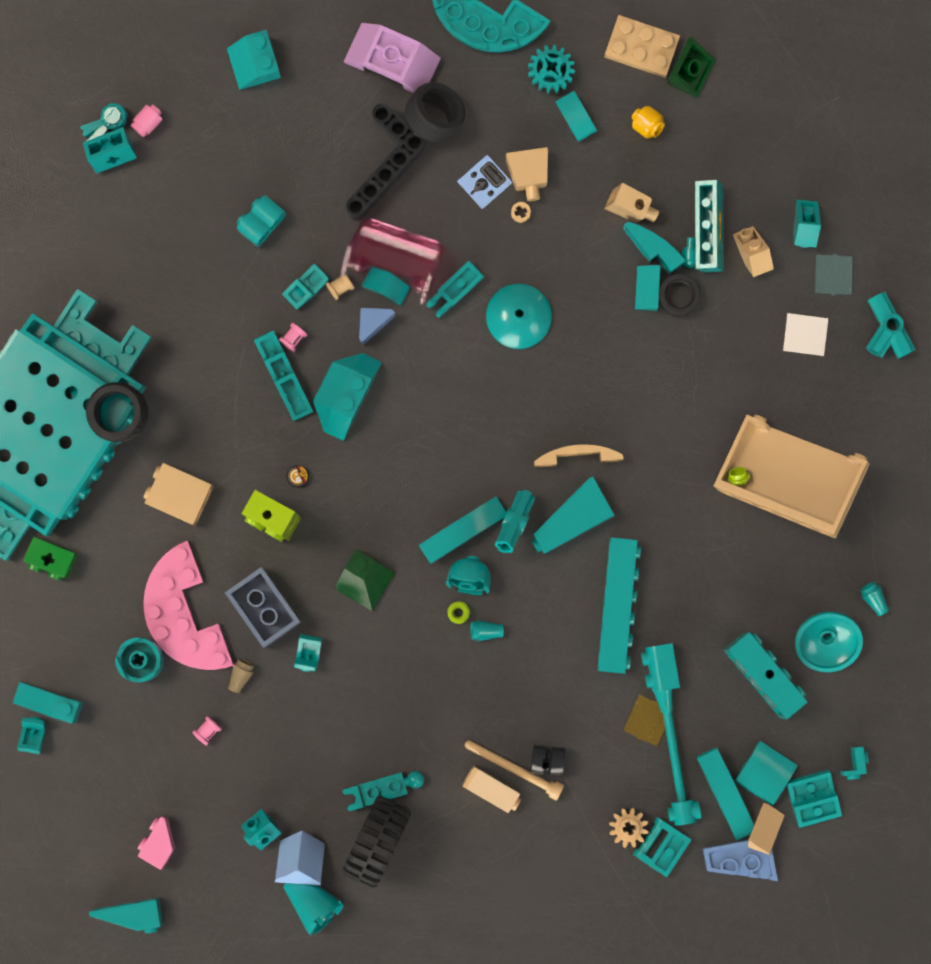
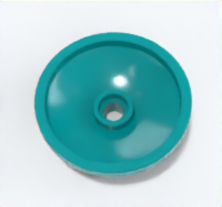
M511 284L501 288L491 298L486 311V322L491 335L500 344L512 349H526L539 343L546 336L552 320L551 307L546 297L538 289L527 284ZM521 310L524 314L520 318L515 315V312Z
M822 612L811 616L799 627L795 637V648L800 660L807 667L819 672H835L848 667L857 659L863 646L862 633L857 623L849 616L839 612Z

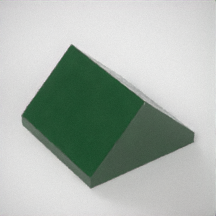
M689 37L670 74L667 84L698 98L716 59L695 39Z

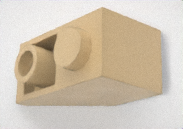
M753 226L733 234L744 264L753 277L774 269L770 249Z

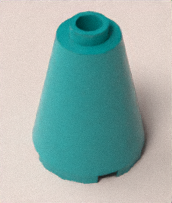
M285 883L283 886L310 936L326 927L332 921L331 918L334 912L338 915L344 907V904L319 885Z

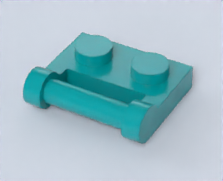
M657 817L654 821L655 825L640 848L634 851L633 855L665 877H668L691 839ZM661 830H666L668 833L652 858L648 857L646 853Z

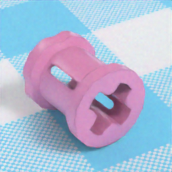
M292 323L290 330L283 338L280 337L279 341L294 352L296 345L307 334Z
M209 716L205 718L206 721L198 730L192 732L206 746L209 744V739L217 731L220 732L222 730Z

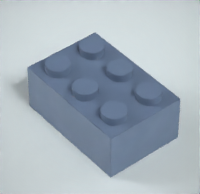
M260 567L225 592L263 648L268 647L301 623L297 614L263 567Z

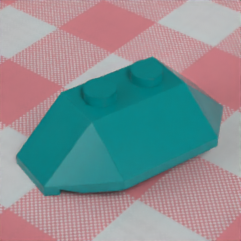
M364 353L332 362L313 400L325 433L342 441L345 440L382 362Z

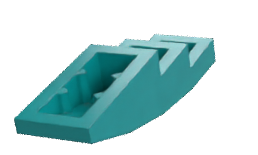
M274 330L253 339L293 421L312 413L313 410Z
M494 497L427 539L419 547L429 563L432 564L505 518L507 512L498 498Z
M717 747L697 756L696 758L736 841L751 834L754 824Z

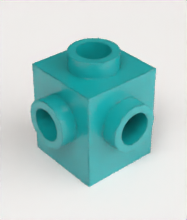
M260 809L241 825L245 832V835H243L245 841L250 846L255 845L260 851L281 834L273 819L263 809Z

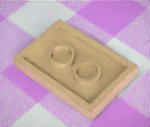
M618 15L604 58L666 78L680 35Z

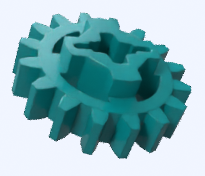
M546 45L544 52L537 49V57L532 55L530 60L533 63H528V69L532 70L528 72V77H534L532 85L538 83V90L541 91L544 87L547 94H549L551 89L558 93L559 87L565 90L567 86L565 82L571 83L572 78L570 76L575 74V70L571 69L575 63L574 61H569L571 54L564 55V48L557 51L556 45H553L552 50H549ZM540 62V63H541V66H542V69H541L540 72L538 73V72H537V65H538V63ZM563 66H565L566 73L564 77L562 76V73L560 71L563 68ZM548 67L551 69L555 67V72L552 70L547 71Z

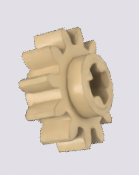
M621 808L622 815L619 816L614 813L613 816L616 821L609 822V825L614 827V830H611L609 834L617 835L614 839L615 843L623 840L622 846L624 848L627 847L628 842L633 847H636L635 840L638 839L640 842H644L641 834H648V831L643 829V826L647 825L648 821H640L643 814L640 812L635 816L634 808H631L629 813H626V810ZM627 822L634 825L631 833H628L626 830L623 831V827H626L625 823Z

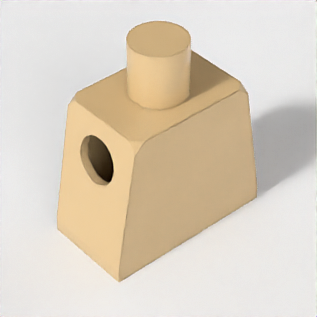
M548 148L506 153V163L516 191L526 190L527 201L539 200V188L547 186Z
M621 183L612 190L604 208L636 223L644 218L654 223L659 214V210L650 207L652 201L650 197L624 183Z

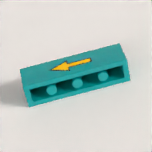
M718 180L695 181L696 269L702 273L724 271L723 184Z

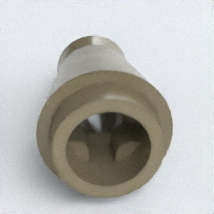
M239 658L237 663L235 662L233 665L228 689L235 693H240L253 675L255 665Z

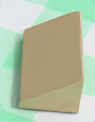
M763 803L750 835L748 847L770 855L785 815L770 805Z

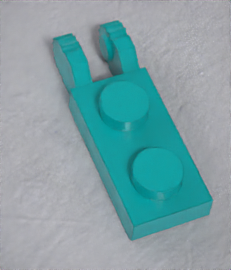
M468 261L437 290L438 293L426 305L431 308L443 297L447 303L436 313V316L440 318L451 306L454 307L484 278V275Z

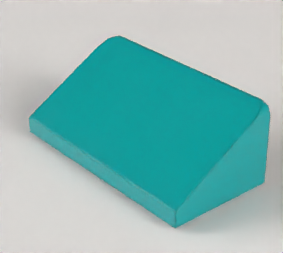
M660 265L637 266L635 310L657 311Z

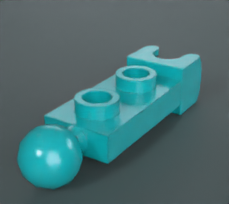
M412 771L408 774L407 778H403V774L400 772L342 790L344 795L353 794L356 797L355 803L350 804L347 809L348 811H353L372 805L377 796L393 799L408 794L406 787L420 788L424 784V776L419 771Z

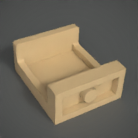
M163 463L161 467L158 466L153 475L155 481L152 487L149 486L144 494L145 504L196 526L214 486Z

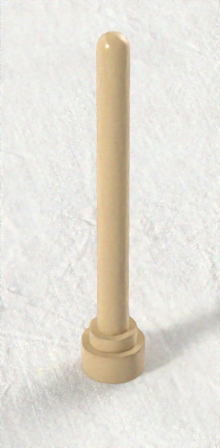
M470 740L465 742L466 749L546 790L545 793L549 794L548 797L557 801L564 784L558 781L549 782Z

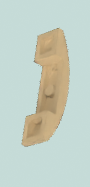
M572 445L544 454L534 461V468L556 466L557 457L599 454L600 463L622 461L623 454L602 446Z

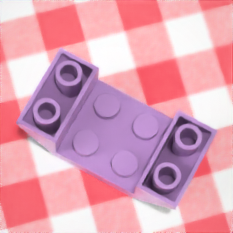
M361 23L344 59V63L362 71L365 68L403 84L404 90L414 93L421 85L430 83L441 58L422 43L378 24Z

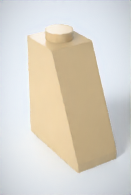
M473 765L462 783L464 788L507 813L511 809L515 811L521 801L518 798L520 795L518 791Z

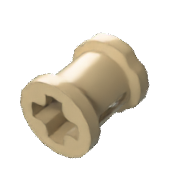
M344 272L341 273V277L325 284L335 300L339 299L338 296L347 290L354 289Z

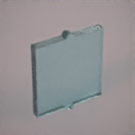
M836 254L832 256L816 255L815 293L830 294L831 296L835 294L851 295L853 256H837Z

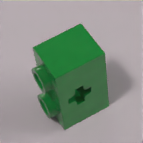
M33 537L23 562L29 564L27 568L39 573L43 569L49 572V577L61 581V578H69L78 554ZM47 556H52V559L55 560L53 564H48V561L45 560Z

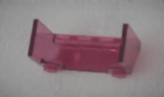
M364 219L347 247L340 276L344 277L349 267L355 271L367 270L370 265L410 278L411 287L416 292L422 293L420 304L424 305L432 288L445 248L441 243L373 219Z

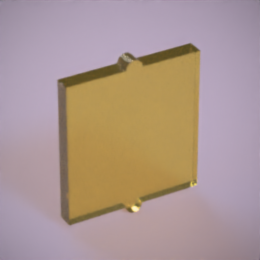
M639 695L623 731L636 736L639 741L644 740L657 746L665 729L663 713H661L657 701L653 702Z

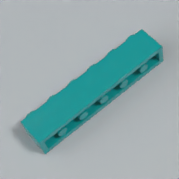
M610 538L597 671L625 674V670L630 669L631 656H627V649L632 647L633 634H629V627L634 625L635 612H631L632 603H636L637 590L633 589L634 581H638L639 568L635 567L636 559H640L641 546L637 545L638 540Z

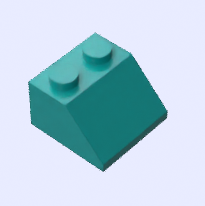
M267 30L246 35L227 48L239 90L281 78Z

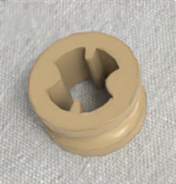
M518 202L513 205L511 216L516 222H525L530 217L531 210L528 204ZM520 207L522 210H527V213H524V218H521L520 215H515V212H517L516 208Z

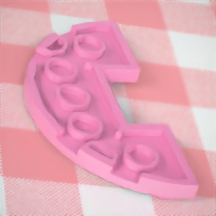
M185 541L167 552L159 560L149 576L144 593V614L148 629L159 647L171 658L184 665L205 670L231 667L234 664L220 625L216 624L198 631L183 590L203 583L189 541Z

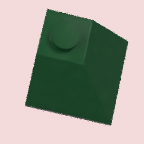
M355 550L334 589L373 611L395 573L365 554Z

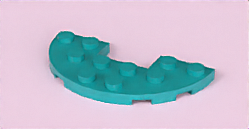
M432 0L438 19L455 39L471 48L485 52H506L521 48L538 38L551 22L519 0H512L503 15L479 0Z

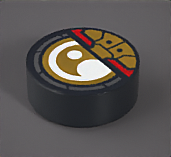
M295 465L287 471L286 479L291 486L302 487L308 482L309 473L304 467Z

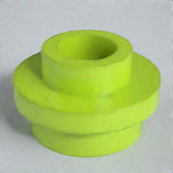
M736 467L729 471L728 482L735 486H742L750 479V474L744 467Z
M454 602L449 606L448 617L453 623L461 624L469 618L470 611L465 603ZM458 608L463 611L461 617H456L454 611Z

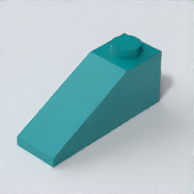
M19 682L13 703L73 724L78 721L84 701Z
M159 897L101 907L89 911L90 917L136 931L144 930V933L156 932L158 927L163 925Z

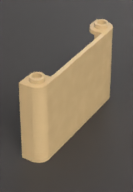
M746 415L714 487L728 496L836 538L870 464L867 458L858 453H855L854 456H844L774 429L766 423L767 419L759 415L754 417ZM736 467L746 468V471L750 474V479L742 486L730 484L728 476L731 469Z

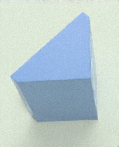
M304 831L280 840L275 882L321 885L325 843Z

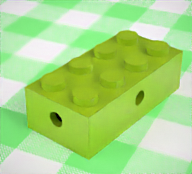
M254 490L242 512V515L246 517L245 522L262 532L266 528L264 532L280 542L283 539L290 540L301 520V517L295 511Z

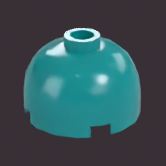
M467 556V558L460 559L452 564L448 572L446 585L451 589L453 586L458 587V592L463 594L482 595L483 591H486V594H488L491 585V573L489 568L478 557Z

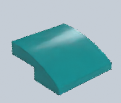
M759 741L748 761L741 768L735 782L773 806L798 765Z
M828 769L791 779L787 783L788 794L799 828L842 816L838 796L835 793L831 773Z

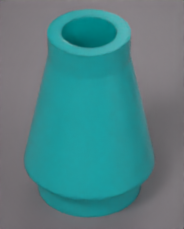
M871 582L860 589L862 599L876 612L877 616H881L889 611L880 585H877L876 582Z
M482 620L471 622L470 636L472 640L479 642L503 637V624Z

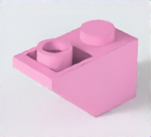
M165 815L161 816L160 819L155 818L149 828L152 831L149 838L144 837L138 846L140 850L138 857L160 870L165 867L175 850L169 820Z

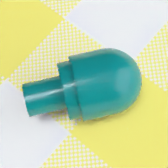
M687 238V246L683 247L682 257L686 260L683 266L689 269L696 267L695 238Z

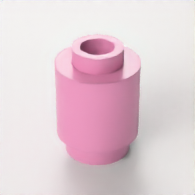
M153 104L150 107L145 105L132 120L131 127L144 138L147 134L150 135L163 120L160 117L162 112Z

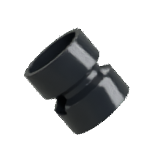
M533 745L531 774L544 775L545 772H548L550 776L562 777L565 748L552 747L548 750L546 746ZM548 758V763H544L543 759Z

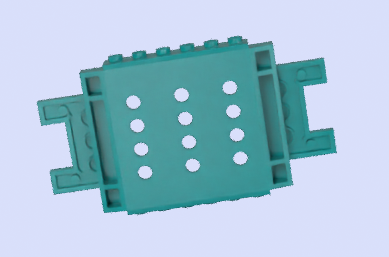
M79 289L76 290L54 326L32 313L21 330L16 329L9 337L8 342L0 352V451L7 449L11 453L9 461L2 462L0 460V558L5 561L9 560L30 526L43 535L50 536L60 520H68L76 515L79 510L77 505L81 499L84 500L91 491L90 485L93 481H97L103 473L101 468L105 462L108 463L113 458L116 445L122 443L104 440L92 431L86 418L85 401L91 397L96 389L112 382L130 385L141 394L146 389V386L129 376V373L150 343L152 337L132 325L121 343L90 324L86 319L94 309L97 301ZM33 362H38L41 365V371L37 375H32L29 371V367ZM52 374H56L59 377V384L56 387L49 386L47 382L48 377ZM71 386L76 387L78 390V395L74 399H69L66 396V390ZM116 393L109 396L101 407L100 416L102 423L110 431L120 432L126 429L134 418V405L131 399L124 394ZM12 399L16 402L17 408L14 412L10 413L6 411L5 403ZM26 412H32L35 415V421L30 425H27L23 420ZM45 424H51L53 427V434L49 437H45L42 434V427ZM64 436H69L72 440V445L68 449H63L60 446V440ZM22 461L27 462L29 465V471L26 474H20L17 470L18 464ZM41 473L45 474L48 479L46 485L42 487L36 484V477Z

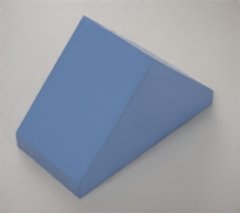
M361 308L359 340L362 345L395 317V312L392 309Z

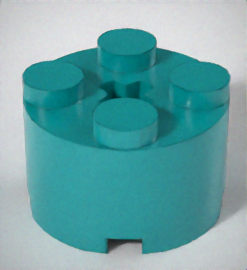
M136 637L125 641L120 646L115 663L118 672L125 679L137 683L147 682L157 677L163 669L164 655L162 649L153 640ZM137 655L144 656L143 665L136 664Z

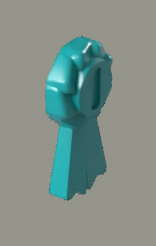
M108 104L102 109L99 120L80 127L83 130V136L88 137L91 135L88 139L91 140L106 134L109 129L117 130L126 125L128 113L120 104Z

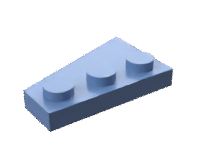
M749 839L702 848L706 870L709 872L778 881L772 850L770 855L749 848Z

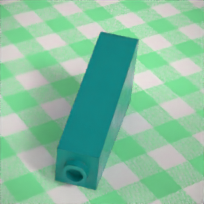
M593 476L533 534L534 540H532V544L537 552L542 551L544 555L614 516Z

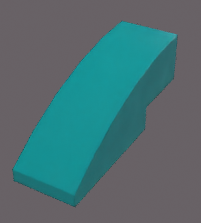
M631 222L624 224L623 230L646 260L650 263L657 258L669 275L686 261L674 247L654 232Z

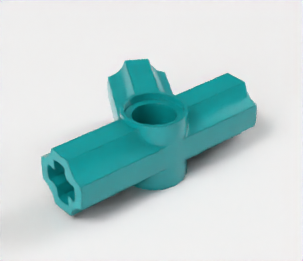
M886 292L869 299L867 302L880 326L869 341L866 349L874 356L882 358L891 345L897 359L915 351L916 349L903 326V319L897 315ZM888 320L896 324L895 330H890L887 327Z
M518 490L511 508L508 509L501 525L502 529L495 543L498 551L505 554L513 552L517 540L522 535L527 524L528 515L535 500L531 492Z

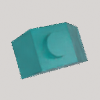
M796 200L793 229L794 245L803 248L816 247L821 228L819 204L817 201Z

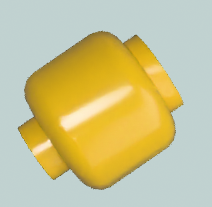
M650 106L638 108L632 115V128L647 139L657 137L664 129V117Z

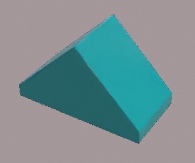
M371 267L361 285L398 306H401L410 289L409 285L392 273L375 267Z

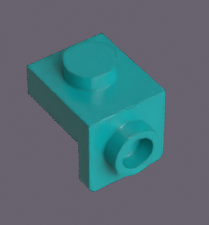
M300 634L297 656L294 663L295 668L305 672L316 671L319 663L322 638Z
M23 717L17 749L22 752L40 754L46 734L45 722L38 717Z
M862 746L850 747L853 769L840 770V774L847 776V780L860 779V774H867L868 753Z

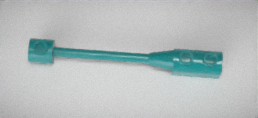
M673 643L646 647V652L641 653L643 666L648 665L649 674L645 675L647 688L652 687V692H654L661 713H663L677 801L671 802L672 807L667 808L669 821H674L675 825L692 824L697 822L696 819H701L699 802H693V799L686 800L672 717V689L680 688Z

